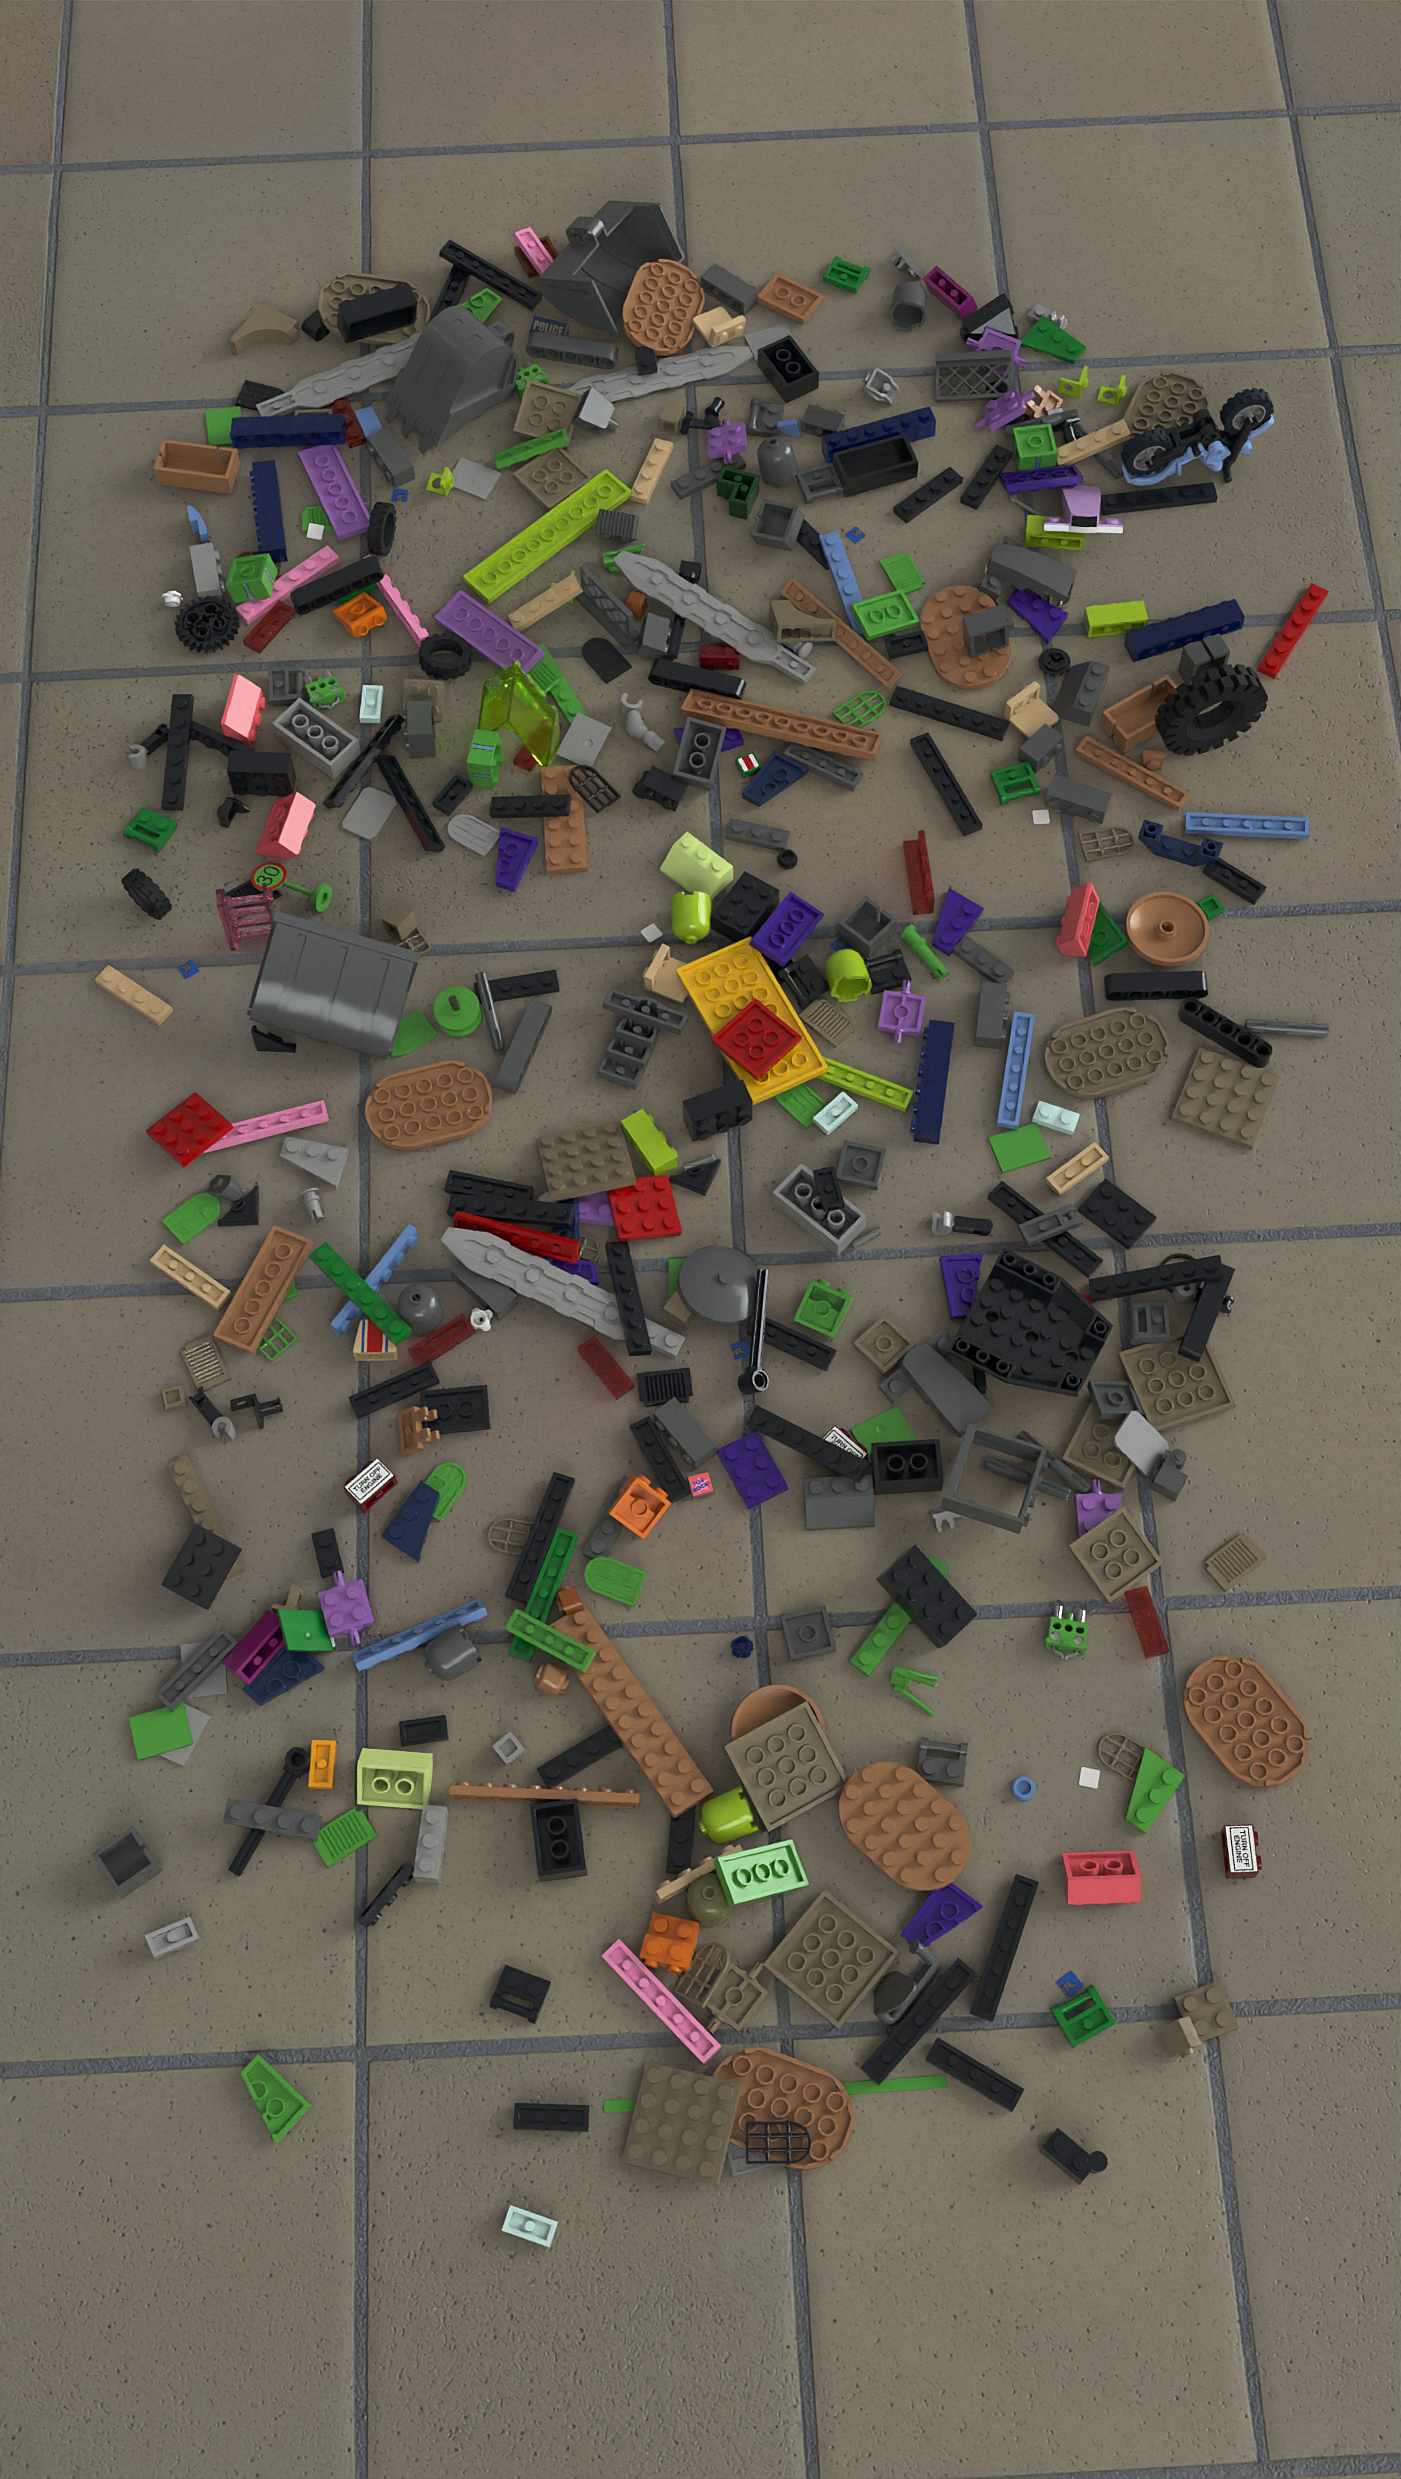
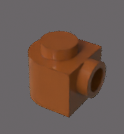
M631 590L629 597H626L623 602L633 613V616L640 618L644 615L648 606L646 594L640 591Z
M565 1586L557 1590L560 1600L556 1601L561 1614L566 1613L568 1616L584 1610L575 1586Z

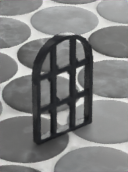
M578 765L569 774V783L572 788L597 814L621 797L599 772L590 766ZM579 769L587 779L582 781L574 771ZM584 769L589 770L594 774L590 776ZM572 776L578 781V785L574 784ZM597 776L605 786L601 788L594 781V777ZM591 781L598 788V791L593 793L586 786V783ZM583 786L590 793V796L587 798L579 787ZM608 788L616 798L612 799L606 793V789ZM602 792L610 802L604 804L597 795ZM594 798L602 807L598 809L590 800Z
M788 2120L746 2122V2164L790 2165L798 2163L806 2158L810 2151V2134L801 2124ZM748 2125H765V2133L749 2134ZM769 2125H786L787 2133L769 2132ZM790 2125L800 2127L805 2133L791 2132ZM791 2137H808V2148H793L791 2146ZM749 2138L765 2139V2148H749ZM769 2138L787 2139V2148L769 2147ZM749 2152L766 2153V2161H749ZM770 2152L787 2153V2161H770ZM791 2152H806L801 2158L791 2161Z

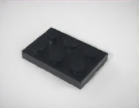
M1106 1178L1078 1208L1080 1214L1128 1250L1132 1248L1157 1218Z
M487 1385L420 1391L421 1408L428 1407V1411L437 1410L438 1418L433 1421H423L422 1429L430 1428V1432L437 1430L439 1435L491 1429Z

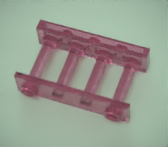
M262 883L263 894L230 898V896L226 897L224 889L216 890L217 909L231 951L239 950V942L242 939L269 935L271 927L244 931L239 929L272 925L275 914L272 905L274 898L272 890L268 891L266 883ZM264 902L265 904L261 906L247 908H233V906L248 905ZM265 913L268 914V916H264V917L249 918V919H242V920H237V918H236V917L251 916V915H258V914H265Z

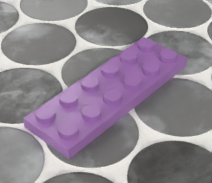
M334 441L299 451L298 458L338 541L367 532L370 515Z
M462 590L434 617L436 622L457 635L458 638H464L465 642L470 644V647L518 682L545 655L542 648Z

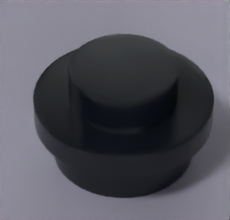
M786 849L779 853L777 863L781 868L792 869L797 865L798 858L792 850Z

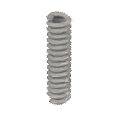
M714 1154L698 1158L686 1164L684 1163L682 1166L686 1171L699 1165L715 1162Z
M878 1226L876 1229L874 1228V1230L852 1241L853 1248L856 1249L863 1245V1243L865 1244V1242L867 1243V1241L869 1242V1240L871 1241L874 1237L882 1234V1228Z

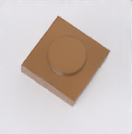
M1144 750L1142 767L1150 770H1162L1165 752Z

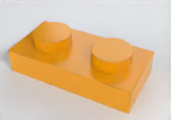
M312 1740L309 1789H333L336 1740Z

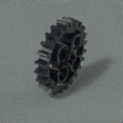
M207 596L204 601L199 597V602L192 600L191 606L185 604L186 610L180 609L181 615H176L175 630L179 641H183L184 647L189 645L191 651L196 647L197 653L204 649L206 654L209 649H212L215 653L216 647L223 650L222 645L229 646V640H235L234 634H238L237 628L240 627L235 608L231 607V603L226 604L225 599L218 602L217 597L210 600V597ZM218 620H221L222 627H219ZM193 622H195L197 631L196 629H193Z

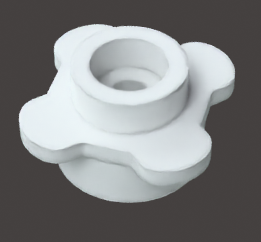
M168 591L162 594L166 606L178 607L180 602L183 601L181 594L176 591Z
M479 1308L473 1309L470 1327L474 1330L477 1328L483 1329V1331L490 1330V1319L493 1317V1312L491 1310L483 1311Z

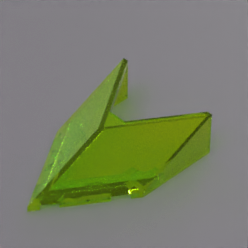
M515 660L511 666L505 667L494 675L491 680H487L484 683L477 729L496 732L504 728L514 732L542 767H549L561 745L558 710L554 705L550 706L545 700V693L529 673H525L520 668L521 663Z

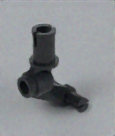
M715 397L710 407L705 409L704 420L693 419L694 413L687 411L681 421V434L687 435L689 428L711 430L715 427H720L722 421L718 417L720 410L725 405L724 400L720 397Z

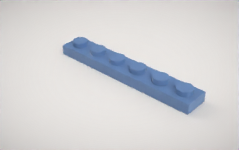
M835 531L819 535V541L850 628L860 637H863L864 634L850 610L853 603L863 601L839 532Z
M1186 812L1185 834L1308 839L1309 818Z
M1014 1012L997 1127L1018 1130L1035 1014Z
M410 1224L406 1227L365 1279V1282L377 1294L382 1283L390 1279L396 1265H400L404 1261L407 1251L413 1249L417 1244L418 1233L415 1227ZM351 1300L346 1303L330 1324L333 1333L339 1337L344 1332H348L356 1316H360L363 1313Z
M478 1598L354 1652L352 1657L358 1671L367 1670L381 1661L391 1660L397 1654L406 1650H414L418 1645L432 1641L459 1622L461 1626L470 1622L474 1623L488 1614L481 1599Z

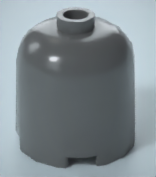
M909 281L903 282L895 288L892 293L889 319L894 323L895 328L902 331H911V328L918 326L920 328L924 324L927 306V295L924 288L915 282Z
M773 436L765 439L759 445L757 456L764 483L767 485L768 483L775 484L776 487L791 483L793 477L799 472L791 443L781 436Z
M413 1284L406 1287L400 1293L397 1301L398 1315L412 1329V1334L421 1337L434 1333L435 1329L443 1321V1310L436 1292L429 1286Z
M460 1622L430 1641L425 1648L427 1661L424 1665L430 1675L435 1673L443 1681L453 1680L483 1663Z

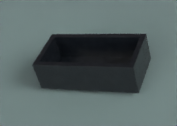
M409 283L339 303L337 326L345 344L415 324L417 300Z
M906 434L833 453V466L842 484L845 497L917 478L919 462Z
M916 1545L908 1548L876 1578L879 1584L937 1648L946 1646L978 1615Z

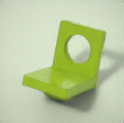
M1084 366L1079 382L1060 377L1058 393L1079 398L1082 389H1086L1088 385V367ZM1068 384L1072 386L1073 390H1066L1063 385Z
M1122 375L1118 389L1101 386L1097 402L1119 407L1121 398H1125L1128 386H1124L1126 375ZM1110 392L1114 397L1106 399L1103 397V394Z
M445 467L443 475L431 473L426 491L448 496L454 484V478L450 469ZM440 479L441 488H434L432 486L433 482Z

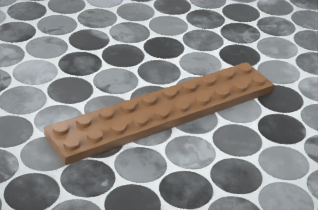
M692 688L680 709V716H688L727 728L744 730L747 733L761 734L769 738L782 739L785 742L799 743L806 747L811 746L824 751H833L845 756H854L862 760L874 761L884 734Z
M583 1605L584 1610L566 1615L549 1626L596 1652L585 1673L570 1665L569 1667L672 1817L676 1818L711 1796L714 1790L588 1609Z

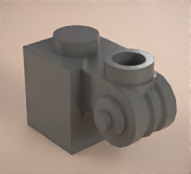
M1166 1449L1160 1460L1163 1463L1161 1469L1156 1468L1150 1478L1153 1481L1151 1490L1174 1502L1188 1478V1475L1178 1471L1184 1467L1187 1459L1183 1450L1174 1449L1169 1451Z

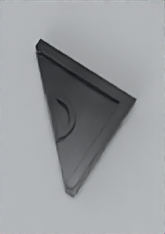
M256 1025L252 1026L251 1034L257 1051L296 1053L297 1046L295 1043L282 1042L281 1037L270 1032L265 1034L258 1031Z
M721 1159L706 1165L693 1167L675 1176L671 1175L669 1181L706 1196L721 1165Z
M254 1186V1189L247 1196L242 1197L222 1219H219L217 1221L218 1226L259 1225V1186Z

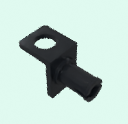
M1063 409L1048 410L1046 415L1063 412ZM1080 417L1064 420L1059 425L1052 426V431H1062L1066 444L1077 440L1073 426L1080 421Z
M256 1394L230 1400L231 1412L253 1406L260 1429L264 1428V1416L283 1412L282 1403H280V1398L260 1403L257 1400ZM247 1401V1402L244 1403V1404L237 1405V1404L240 1403V1402Z

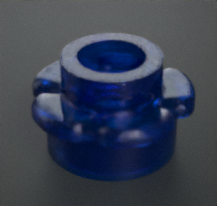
M746 1636L737 1637L731 1643L732 1654L737 1658H748L754 1649L753 1642Z

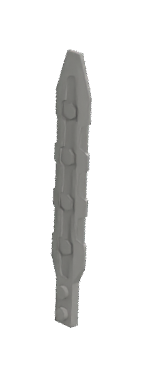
M422 332L391 346L387 345L379 348L376 352L359 359L344 362L341 366L324 373H317L302 379L291 391L257 404V411L265 424L290 414L295 410L319 409L334 403L339 398L354 392L359 393L369 389V386L384 380L396 378L400 370L406 366Z
M749 346L707 347L695 350L693 353L659 359L656 362L658 370L654 374L639 376L637 366L635 365L624 368L621 371L583 378L572 387L564 390L583 395L585 391L593 387L612 404L614 401L630 397L636 398L666 388L680 387L693 381L708 380L727 375L752 360L753 355Z
M623 550L613 560L633 587L670 607L674 613L682 618L689 619L714 638L721 639L735 648L736 652L752 662L772 665L802 685H805L815 673L816 667L785 649L781 643H777L773 632L744 617L730 605L724 604L712 597L698 585L692 584L674 573V570L658 560Z
M452 1227L447 1228L440 1242L467 1269L489 1280L494 1279L516 1290V1293L529 1299L533 1298L554 1308L556 1312L568 1318L577 1319L609 1338L625 1340L615 1293L611 1294L590 1284L588 1280L576 1274L571 1275L549 1264V1261L536 1255L532 1256L511 1246L509 1242L491 1233ZM645 1318L651 1348L676 1359L686 1337Z

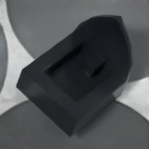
M641 347L635 355L639 376L657 373L658 369L654 350L648 347Z
M227 797L217 811L220 825L228 828L236 813H249L250 809L240 800Z

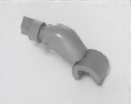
M623 693L621 696L620 713L625 717V730L634 739L643 740V743L659 752L663 748L665 741L652 730L649 731V728L642 721L640 713L643 700H638V703L635 705L629 704L628 695Z

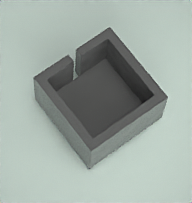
M762 499L757 514L760 519L755 520L751 532L752 538L759 545L793 551L804 514L799 506Z
M1001 605L989 607L984 611L970 613L963 617V639L971 658L988 653L982 637L984 634L992 652L1009 646V624Z
M1220 634L1207 636L1202 642H1191L1183 647L1178 672L1186 684L1191 685L1190 678L1199 673L1204 678L1206 670L1216 667L1219 672L1222 665H1227L1230 650Z
M431 700L407 701V710H403L406 750H410L411 758L436 757L435 740H433L435 739V722Z
M867 896L838 922V936L868 959L896 933L897 919L884 909L880 912V906Z
M133 1826L92 1853V1856L113 1889L122 1899L163 1871Z

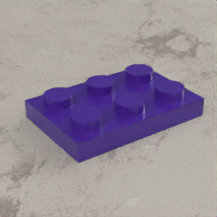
M757 1431L717 1450L718 1457L748 1510L788 1490V1485Z

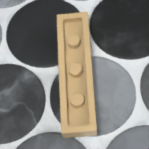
M1122 419L1058 447V466L1071 465L1131 439V433L1125 420Z
M655 438L631 489L632 494L629 500L645 505L648 504L673 450V442Z
M574 574L569 575L509 614L508 617L513 628L518 632L525 630L582 593L583 589Z
M107 965L95 978L96 984L159 1026L173 1012L170 1005L110 965Z
M165 1245L150 1259V1263L217 1311L232 1295L230 1290Z
M740 1844L734 1848L732 1845H729L720 1851L721 1855L718 1857L742 1852L743 1849ZM711 1856L707 1857L699 1863L700 1867L693 1871L691 1868H688L678 1874L679 1878L675 1881L666 1880L657 1886L658 1890L654 1895L658 1904L689 1888L693 1880L699 1876L716 1873L713 1864L714 1859Z

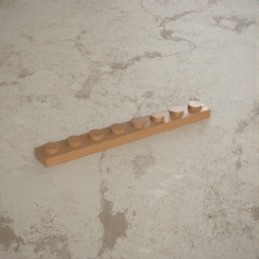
M792 577L780 591L783 596L790 600L804 614L822 619H835L837 623L835 642L887 688L891 689L903 675L796 579Z
M456 1782V1785H449L451 1800L540 1804L577 1798L579 1806L640 1809V1794L629 1789L616 1793L606 1788H600L598 1792L588 1791L587 1788L576 1787L573 1791L564 1790L565 1788L560 1786L541 1789L537 1785H528L527 1788H517V1785L514 1784L493 1787L494 1785L490 1783L470 1786V1783Z

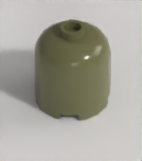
M711 1873L701 1875L694 1879L688 1888L686 1906L693 1921L699 1922L702 1927L713 1928V1926L725 1923L729 1919L734 1906L729 1907L718 1875Z

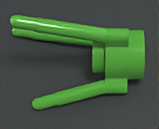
M645 543L603 553L604 568H609L610 572H621L613 562L616 556L622 550L634 554L642 552V547H645Z
M896 1666L890 1679V1683L895 1684L894 1690L902 1693L929 1715L934 1716L935 1713L905 1690L904 1686L909 1688L913 1680L937 1687V1683L927 1679L938 1680V1677L906 1667Z

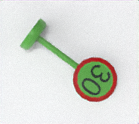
M268 862L261 864L251 874V883L257 890L271 892L282 886L311 896V906L313 910L323 912L328 907L332 898V888L330 885L322 883L314 891H310L286 882L287 871L279 863Z

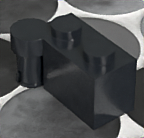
M652 765L650 771H644L640 781L633 787L632 792L638 798L653 800L661 804L663 808L676 812L689 783Z
M1059 2128L1054 2131L1040 2150L1045 2157L1079 2185L1090 2171L1091 2173H1100L1108 2165L1107 2156L1103 2152L1094 2151L1091 2154L1087 2153Z

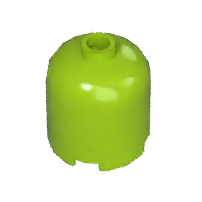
M693 891V895H684V892H679L671 897L672 933L687 944H694L709 934L712 900H710L708 894Z
M843 949L834 952L828 957L825 963V973L832 997H836L838 1002L848 1003L857 1001V996L863 993L865 995L869 993L872 988V982L864 960L858 952L852 949Z
M741 1786L708 1800L702 1806V1820L698 1821L703 1835L708 1833L711 1840L716 1843H727L759 1831L757 1824L752 1826L751 1822L754 1821V1815L746 1796L742 1798L740 1796V1793L743 1792Z

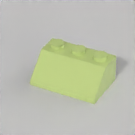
M686 832L673 844L660 868L662 873L691 895H693V891L703 892L710 896V900L733 880V866L689 832Z
M362 1748L357 1763V1804L422 1809L423 1805H429L433 1754Z

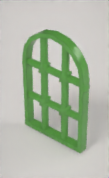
M872 690L864 691L832 711V714L841 724H846L843 718L852 713L855 719L846 725H852L859 720L862 724L858 728H863L884 713L886 700L879 692ZM872 694V696L866 700L862 697L864 695ZM875 697L881 698L882 701L872 707L869 704V701ZM857 699H860L861 703L853 709L849 706ZM865 704L868 710L859 716L856 710ZM884 704L883 709L877 713L876 708ZM845 707L849 709L848 712H846L842 716H839L837 714V712H839ZM873 712L875 716L865 722L863 717Z
M276 1315L274 1319L282 1328L276 1331L270 1325L268 1328L273 1332V1336L269 1339L264 1336L262 1338L264 1344L258 1346V1349L271 1362L275 1361L299 1340ZM284 1330L294 1338L289 1343L281 1336ZM276 1337L286 1345L280 1351L272 1344V1340ZM267 1345L277 1353L272 1358L263 1350Z

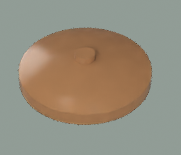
M1154 892L1141 897L1132 905L1125 921V934L1130 946L1140 957L1153 964L1172 967L1187 964L1202 953L1209 937V924L1202 909L1189 898L1173 892Z
M767 1685L752 1691L739 1703L731 1720L730 1740L732 1741L803 1701L808 1702L825 1734L824 1722L817 1705L804 1692L787 1685Z

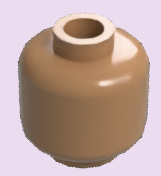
M546 1662L544 1665L540 1664L533 1678V1681L536 1682L535 1687L551 1696H556L559 1691L564 1692L569 1683V1679L566 1678V1669L552 1662Z

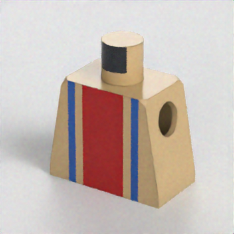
M361 1320L353 1349L356 1361L398 1360L397 1347L370 1320Z

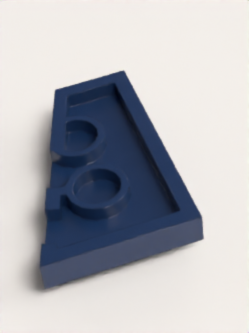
M774 750L744 790L742 798L760 807L805 776L809 768Z
M420 1481L381 1537L419 1563L421 1550L426 1541L427 1532L433 1520L440 1493L423 1481Z
M284 1644L256 1678L242 1690L259 1706H262L325 1670V1667L308 1652L287 1651Z

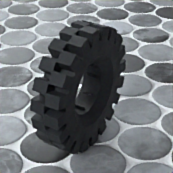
M1231 664L1222 665L1219 672L1216 667L1206 670L1204 678L1199 673L1190 678L1191 685L1183 682L1175 688L1178 694L1170 693L1164 699L1166 704H1160L1157 710L1158 714L1155 715V725L1166 748L1170 752L1173 751L1177 755L1184 753L1185 756L1193 755L1196 751L1202 754L1208 752L1211 745L1215 750L1224 746L1223 740L1228 739L1229 742L1237 739L1239 737L1238 731L1244 733L1252 727L1250 722H1257L1262 716L1260 712L1265 711L1268 695L1256 672L1249 666L1245 668L1244 665L1237 664L1233 668ZM1220 703V704H1219L1217 707H1215L1214 709H1212V710H1210V711H1208V712H1206V713L1199 714V713H1201L1203 710L1207 709L1208 707H1210V706H1212V705H1214V704Z

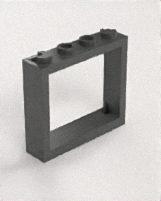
M969 1423L940 1509L1020 1534L1022 1526L1027 1527L1031 1514L1027 1513L1028 1507H1034L1037 1495L1033 1494L1034 1489L1039 1490L1043 1476L1039 1475L1040 1471H1045L1049 1460L1045 1458L1047 1448ZM973 1443L1035 1463L1018 1517L954 1497Z

